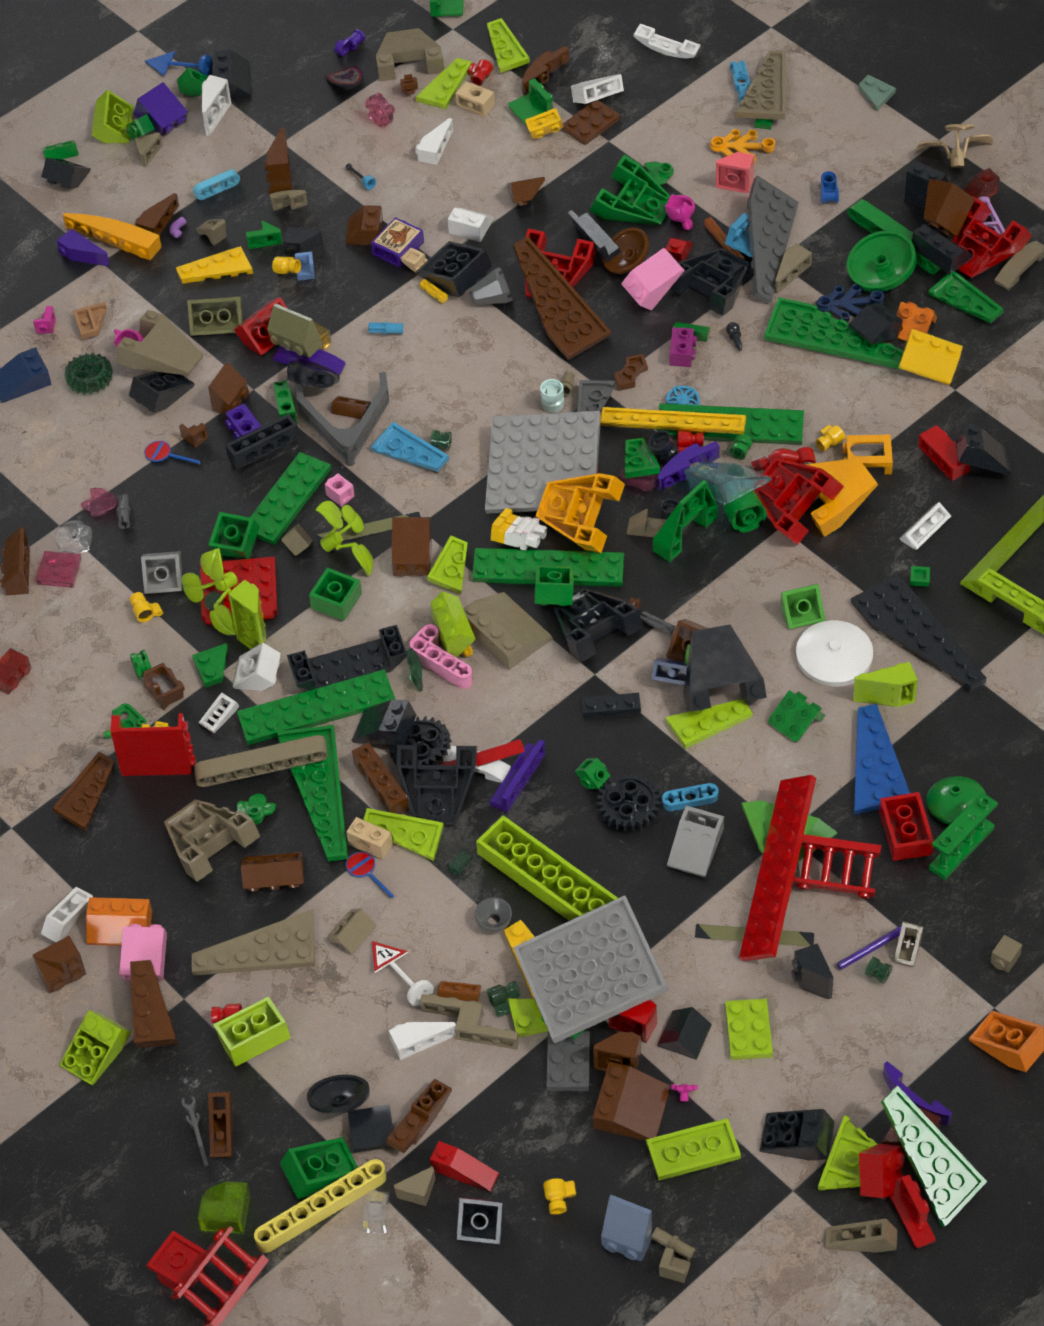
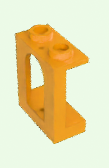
M891 434L846 435V443L842 445L843 454H846L843 460L859 458L865 467H884V474H892ZM882 443L883 456H856L852 454L850 448L855 444Z

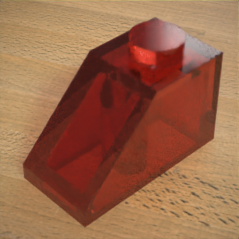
M988 168L976 174L963 191L976 198L990 197L998 193L1000 177Z

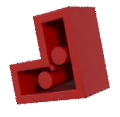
M877 1144L859 1152L861 1196L885 1198L894 1194L895 1180L893 1179V1172L902 1168L904 1164L902 1146Z

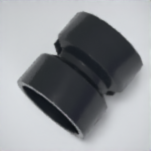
M659 430L649 438V447L660 463L667 464L679 453L678 446L667 431Z

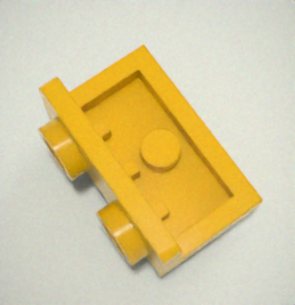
M556 108L525 120L532 140L542 138L548 133H554L564 128Z

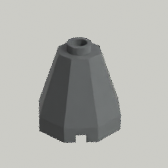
M501 267L494 269L471 287L472 291L469 294L472 302L476 301L477 304H495L513 301L512 296L508 298L511 292L503 273H499L502 271Z

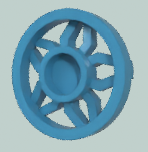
M675 386L668 392L666 404L700 405V397L694 388Z

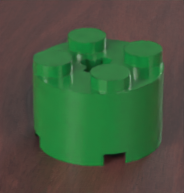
M751 488L738 491L735 494H729L725 499L724 513L735 530L737 529L743 533L750 532L760 526L758 523L766 518L767 511L758 495Z

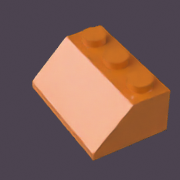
M89 897L86 914L87 945L122 946L123 927H129L130 924L150 927L152 919L150 900Z

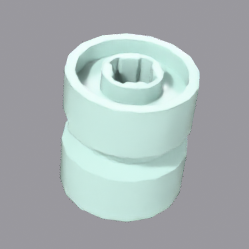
M556 379L545 380L540 386L541 407L549 413L559 412L564 407L563 384Z

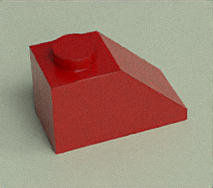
M670 238L665 249L677 262L686 259L693 242Z

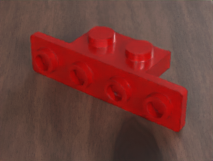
M900 1169L894 1171L895 1189L894 1194L889 1195L915 1248L918 1249L934 1243L936 1238L927 1222L930 1209L925 1199L922 1200L919 1194L920 1189L917 1182L912 1181L910 1175L903 1176Z

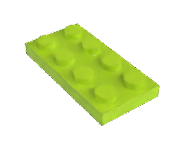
M728 1118L646 1139L658 1181L741 1159V1154Z

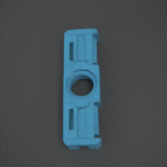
M734 61L730 63V70H732L733 83L738 93V102L740 103L744 99L751 83L745 61H739V63ZM744 80V81H746V82H745V83H739L738 81Z

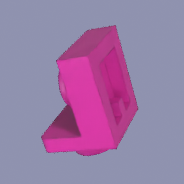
M53 306L45 307L42 319H34L33 324L37 334L54 333L56 316Z

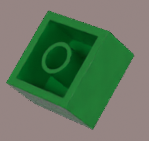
M219 512L209 547L211 550L219 548L222 556L249 559L260 527L254 518Z
M536 565L534 604L572 605L574 567Z
M326 568L309 594L311 608L345 621L362 595L361 582L359 579Z

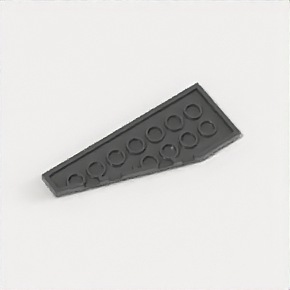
M757 175L753 180L747 200V208L750 212L748 222H750L751 226L749 231L750 254L753 255L751 268L754 269V277H752L753 296L768 305L773 298L775 280L786 251L799 202Z

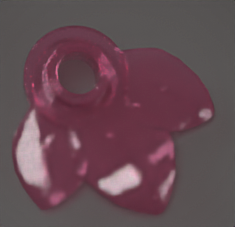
M91 488L92 498L81 503L83 509L91 511V516L97 517L105 514L107 510L113 509L117 505V498L103 488Z

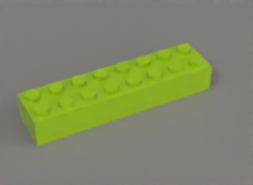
M504 815L476 841L478 855L569 921L618 899Z

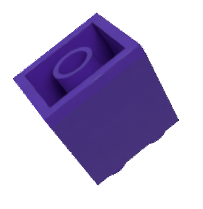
M162 82L137 98L133 114L137 118L147 114L155 128L153 131L163 135L164 133H170L175 126L184 124L187 120L188 111L166 84Z

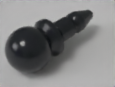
M730 322L726 326V332L729 338L734 341L735 347L742 351L740 326L735 322Z

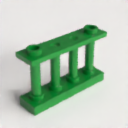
M981 792L932 843V846L939 850L941 854L929 865V870L945 881L994 830L995 825L988 821L986 817L998 806V802Z

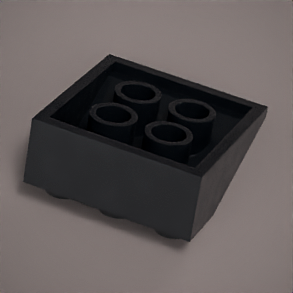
M448 241L416 273L446 294L460 297L478 279L486 274L492 267V264L485 249Z

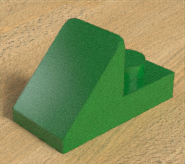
M261 221L262 230L246 232L249 249L283 244L281 230L265 221Z

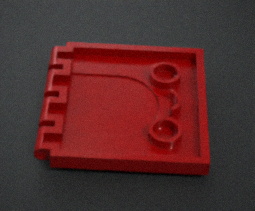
M275 557L222 561L224 574L233 572L237 577V585L231 587V591L244 580L256 585L259 589L261 608L264 614L263 619H274V615L278 614ZM201 566V585L215 582L204 573ZM215 585L202 589L204 597L201 600L202 621H206V625H212L210 612L215 610L214 604L224 593V591L218 590ZM227 593L219 605L226 606L232 615L229 595Z

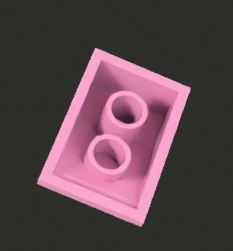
M663 248L634 268L621 284L640 306L652 310L685 270Z

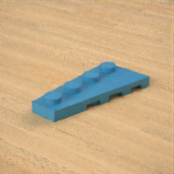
M392 422L370 447L373 452L439 472L449 460L447 454L395 422Z

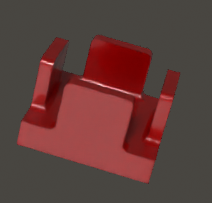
M172 1231L148 1262L147 1267L157 1274L158 1280L173 1290V1287L179 1280L185 1279L206 1250ZM195 1278L189 1287L193 1288L198 1279Z

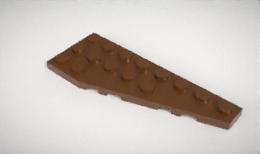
M528 236L514 244L513 249L546 334L568 360L611 336L610 329Z

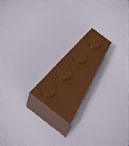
M131 961L133 1032L136 1047L145 1048L179 1044L152 961Z

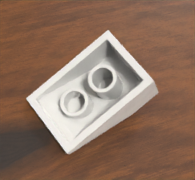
M209 75L202 84V115L206 136L208 137L231 106L228 80Z

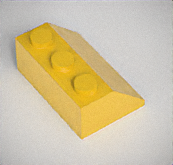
M912 329L906 341L899 368L950 385L963 346Z

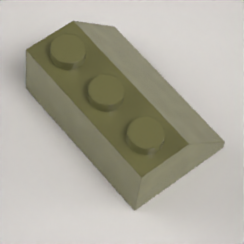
M242 296L187 300L190 336L236 333L234 328L243 322Z
M276 303L273 305L267 328L271 342L287 350L294 351L300 356L303 355L310 358L323 345L313 320Z

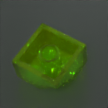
M225 1181L207 1189L201 1199L198 1215L201 1230L217 1232L220 1228L223 1229L231 1226L233 1228L231 1233L244 1234L250 1199L248 1183Z

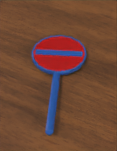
M154 441L148 444L144 451L145 457L152 462L163 461L169 456L196 464L201 463L199 460L171 454V447L165 441Z
M356 852L347 859L346 870L354 877H365L368 875L391 898L394 897L372 874L376 866L372 855L366 852Z

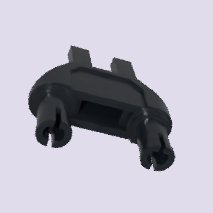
M298 361L290 362L287 367V380L300 382L309 387L328 388L340 380V376L337 373L307 366Z

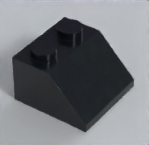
M46 157L41 177L47 179L48 183L57 184L58 182L62 184L61 187L71 189V187H79L89 174L91 168L64 159Z
M875 303L867 305L849 323L848 327L871 344L897 339L903 320L896 313L885 308L883 304Z
M814 944L794 951V960H792L793 970L791 971L794 982H798L800 988L825 999H831L834 977L819 945Z

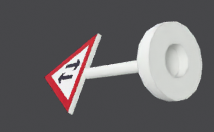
M372 941L374 972L376 973L390 964L411 987L407 993L409 1003L413 1006H420L421 995L432 994L434 987L427 980H420L414 983L394 962L408 954V951Z

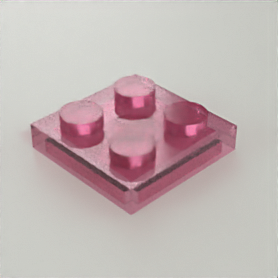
M44 551L36 578L37 585L74 588L82 560L81 554Z

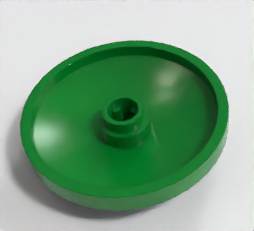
M896 231L875 232L861 239L852 248L847 259V271L852 282L862 287L865 291H888L902 284L912 274L917 262L916 250L911 240L902 233Z

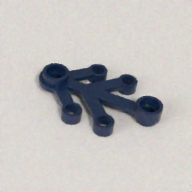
M853 284L851 289L844 295V287L838 285L834 287V290L828 296L819 297L815 306L822 312L829 311L838 316L839 320L842 319L849 322L850 313L841 311L836 307H842L858 315L863 309H859L854 305L883 304L884 294L876 290L871 292L870 297L853 298L861 294L862 287Z

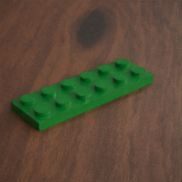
M299 452L250 518H254L260 527L256 538L275 545L330 472L331 464Z

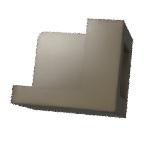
M299 523L281 539L295 556L306 549L313 541Z
M665 1247L659 1265V1276L685 1283L690 1262L675 1258L674 1249Z

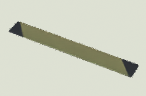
M414 512V513H409V514L400 515V516H396V517H421V516H420V513H419V512ZM392 518L365 523L364 529L360 533H355L352 527H350L341 535L343 540L392 530ZM330 532L315 535L318 546H321L320 540Z
M696 924L695 937L743 941L746 927ZM782 930L779 944L811 946L814 945V933Z

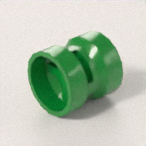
M738 434L734 439V444L729 449L730 455L738 460L745 459L748 450L753 444L751 438L744 434Z

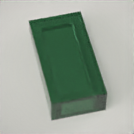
M462 850L448 865V870L459 876L473 856Z

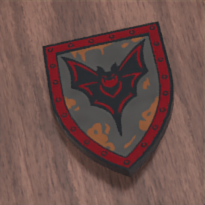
M356 66L325 76L333 85L344 88L345 92L357 88V85L362 82L364 77L363 72Z

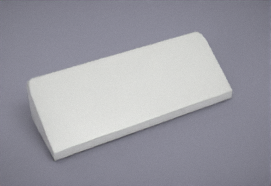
M938 502L899 539L917 550L951 515Z

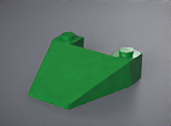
M623 155L611 175V178L624 185L620 194L616 197L602 188L589 211L603 220L661 225L667 215L665 205L668 203L670 195L639 163Z
M703 480L678 503L653 538V551L669 562L682 552V530L694 520L704 528H707L718 518V505L707 481Z

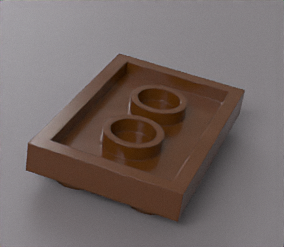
M595 100L564 122L562 130L582 144L587 145L618 122L620 114L601 101Z

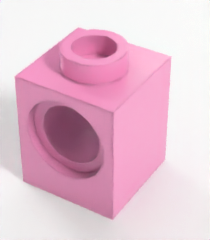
M336 474L325 483L326 495L341 507L355 497L353 484L340 474Z

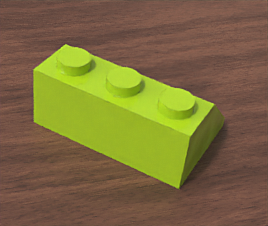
M106 90L95 101L91 135L103 143H129L131 137L126 131V125L133 120L134 106L111 91Z
M441 591L430 602L431 619L433 624L439 629V638L443 649L457 658L476 639L459 597Z
M269 996L213 1024L227 1055L235 1067L291 1039L286 1021Z

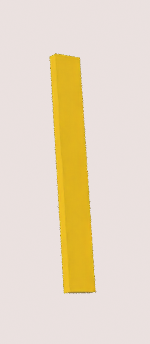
M602 407L600 426L744 434L746 415Z

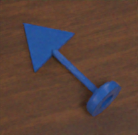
M175 51L145 60L148 65L164 77L170 65L198 68L200 73L208 77L213 69V61L210 55L201 56L198 64L172 61L176 53Z

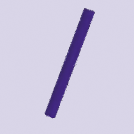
M902 925L838 962V968L843 970L899 937Z

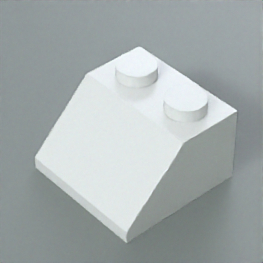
M454 207L448 218L449 234L481 242L494 216Z
M261 643L239 656L233 688L263 691L272 687L277 679L276 673L280 665L281 653L265 643Z

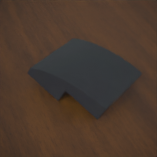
M390 1104L348 1112L353 1152L392 1147L386 1144L387 1137L393 1132Z

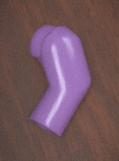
M183 217L177 219L170 226V234L174 238H178L182 234L179 229L187 223Z

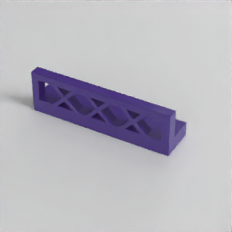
M539 739L535 746L530 743L526 745L525 751L520 754L490 800L491 806L507 813L509 812L544 758L545 741Z

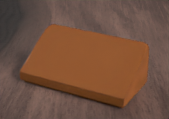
M441 981L437 996L444 998L454 997L462 1001H476L479 1003L481 985Z

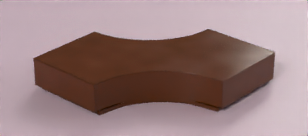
M643 354L626 357L624 368L613 374L618 391L635 388V380L638 375L648 371Z

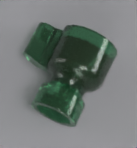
M515 980L507 983V986L498 984L487 989L489 1001L498 1017L510 1013L508 1001L510 997L516 998L521 996Z

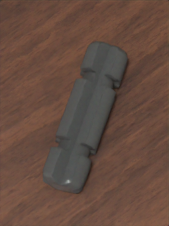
M645 611L641 613L642 622L648 623V625L667 634H673L675 625L656 616H651V614Z

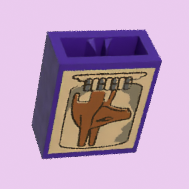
M395 217L371 242L372 254L401 268L404 265L401 257L410 248L418 250L424 243L423 230Z

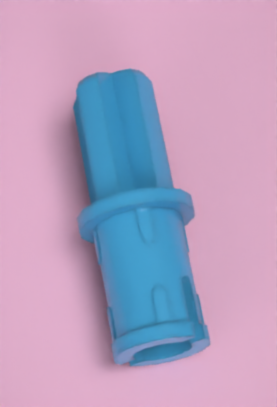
M388 321L386 323L370 322L368 324V331L370 333H385V335L387 333L403 334V323H388Z

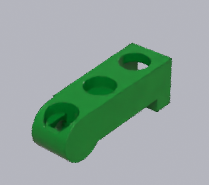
M287 380L273 382L279 417L281 418L289 414L297 424L296 412Z

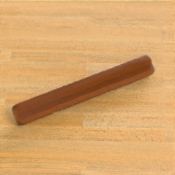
M711 217L704 220L706 228L726 251L746 260L739 250L732 249L725 244L727 235Z

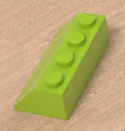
M244 580L229 592L228 595L237 640L249 649H253L261 643L266 644V625L263 619L264 614L261 608L259 589L256 585Z

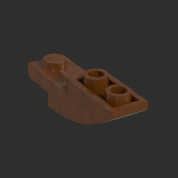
M563 46L554 53L547 50L529 66L523 76L522 94L526 95L529 93V80L535 78L538 83L544 84L549 80L550 73L569 62V48Z
M434 1079L411 1105V1111L387 1137L386 1144L402 1153H405L412 1144L416 1145L441 1111L452 1092V1088Z

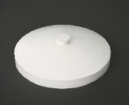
M838 620L823 621L812 625L802 633L796 646V660L800 670L812 681L831 687L846 686L854 683L855 676L869 671L873 661V646L866 633L857 626Z

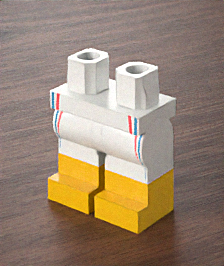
M505 508L494 521L491 529L492 541L520 547L521 550H526L529 546L537 548L540 544V538L544 539L547 535V527L539 525V519L513 515L512 510Z

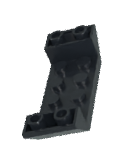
M393 625L379 629L380 639L316 657L308 658L305 650L287 655L297 687L310 691L384 669L386 673L392 672L408 656L398 626Z

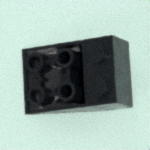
M824 1109L766 1113L759 1151L808 1161L828 1159L835 1121Z

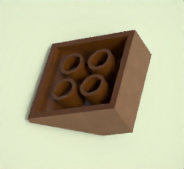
M281 127L267 151V160H264L265 171L269 172L266 173V181L270 183L268 185L269 195L280 191L292 190L285 127Z
M609 1062L593 1114V1129L645 1141L646 1139L657 1137L671 1086L630 1066Z

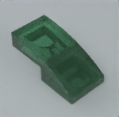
M411 648L407 650L410 679L419 692L423 691L422 668L416 652Z

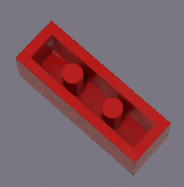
M937 425L919 435L918 447L952 481L970 471V465L958 462L956 442H953L947 433Z

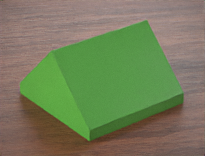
M819 584L781 592L780 609L788 629L826 621Z

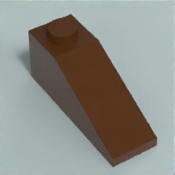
M173 193L143 211L141 216L137 218L135 226L160 235L179 207L177 194Z
M232 1092L208 1093L210 1157L232 1156Z

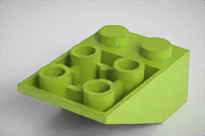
M898 663L892 667L880 668L870 673H862L855 676L853 701L891 707L915 703L918 678L911 663Z
M88 1010L59 1066L93 1085L121 1052L132 1031L100 1012Z

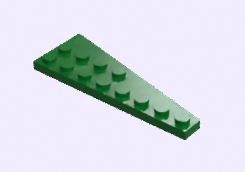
M334 725L278 731L277 735L280 743L317 735L325 737L328 754L325 760L290 769L327 860L348 859Z

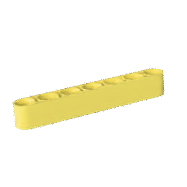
M378 1159L370 1160L258 1227L254 1232L257 1249L263 1253L273 1251L381 1186L386 1181L384 1163ZM374 1171H380L379 1174H371ZM356 1182H362L358 1186L353 1185ZM337 1193H343L340 1197L335 1196ZM319 1204H325L322 1208L316 1207ZM301 1215H306L303 1219L298 1218ZM282 1226L288 1227L285 1230H279ZM264 1237L269 1238L267 1241H260Z

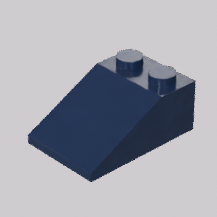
M36 347L19 353L0 368L1 403L52 385L48 369Z

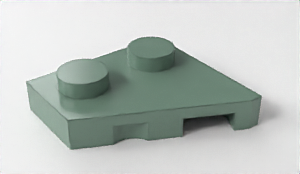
M867 75L859 83V90L866 96L869 102L871 101L874 104L876 111L896 93L895 87L870 75Z

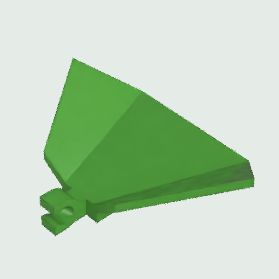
M762 800L743 802L741 806L758 848L763 853L775 804ZM808 815L804 834L833 838L837 835L838 832L822 820ZM803 846L800 849L798 862L804 858L805 849H803Z

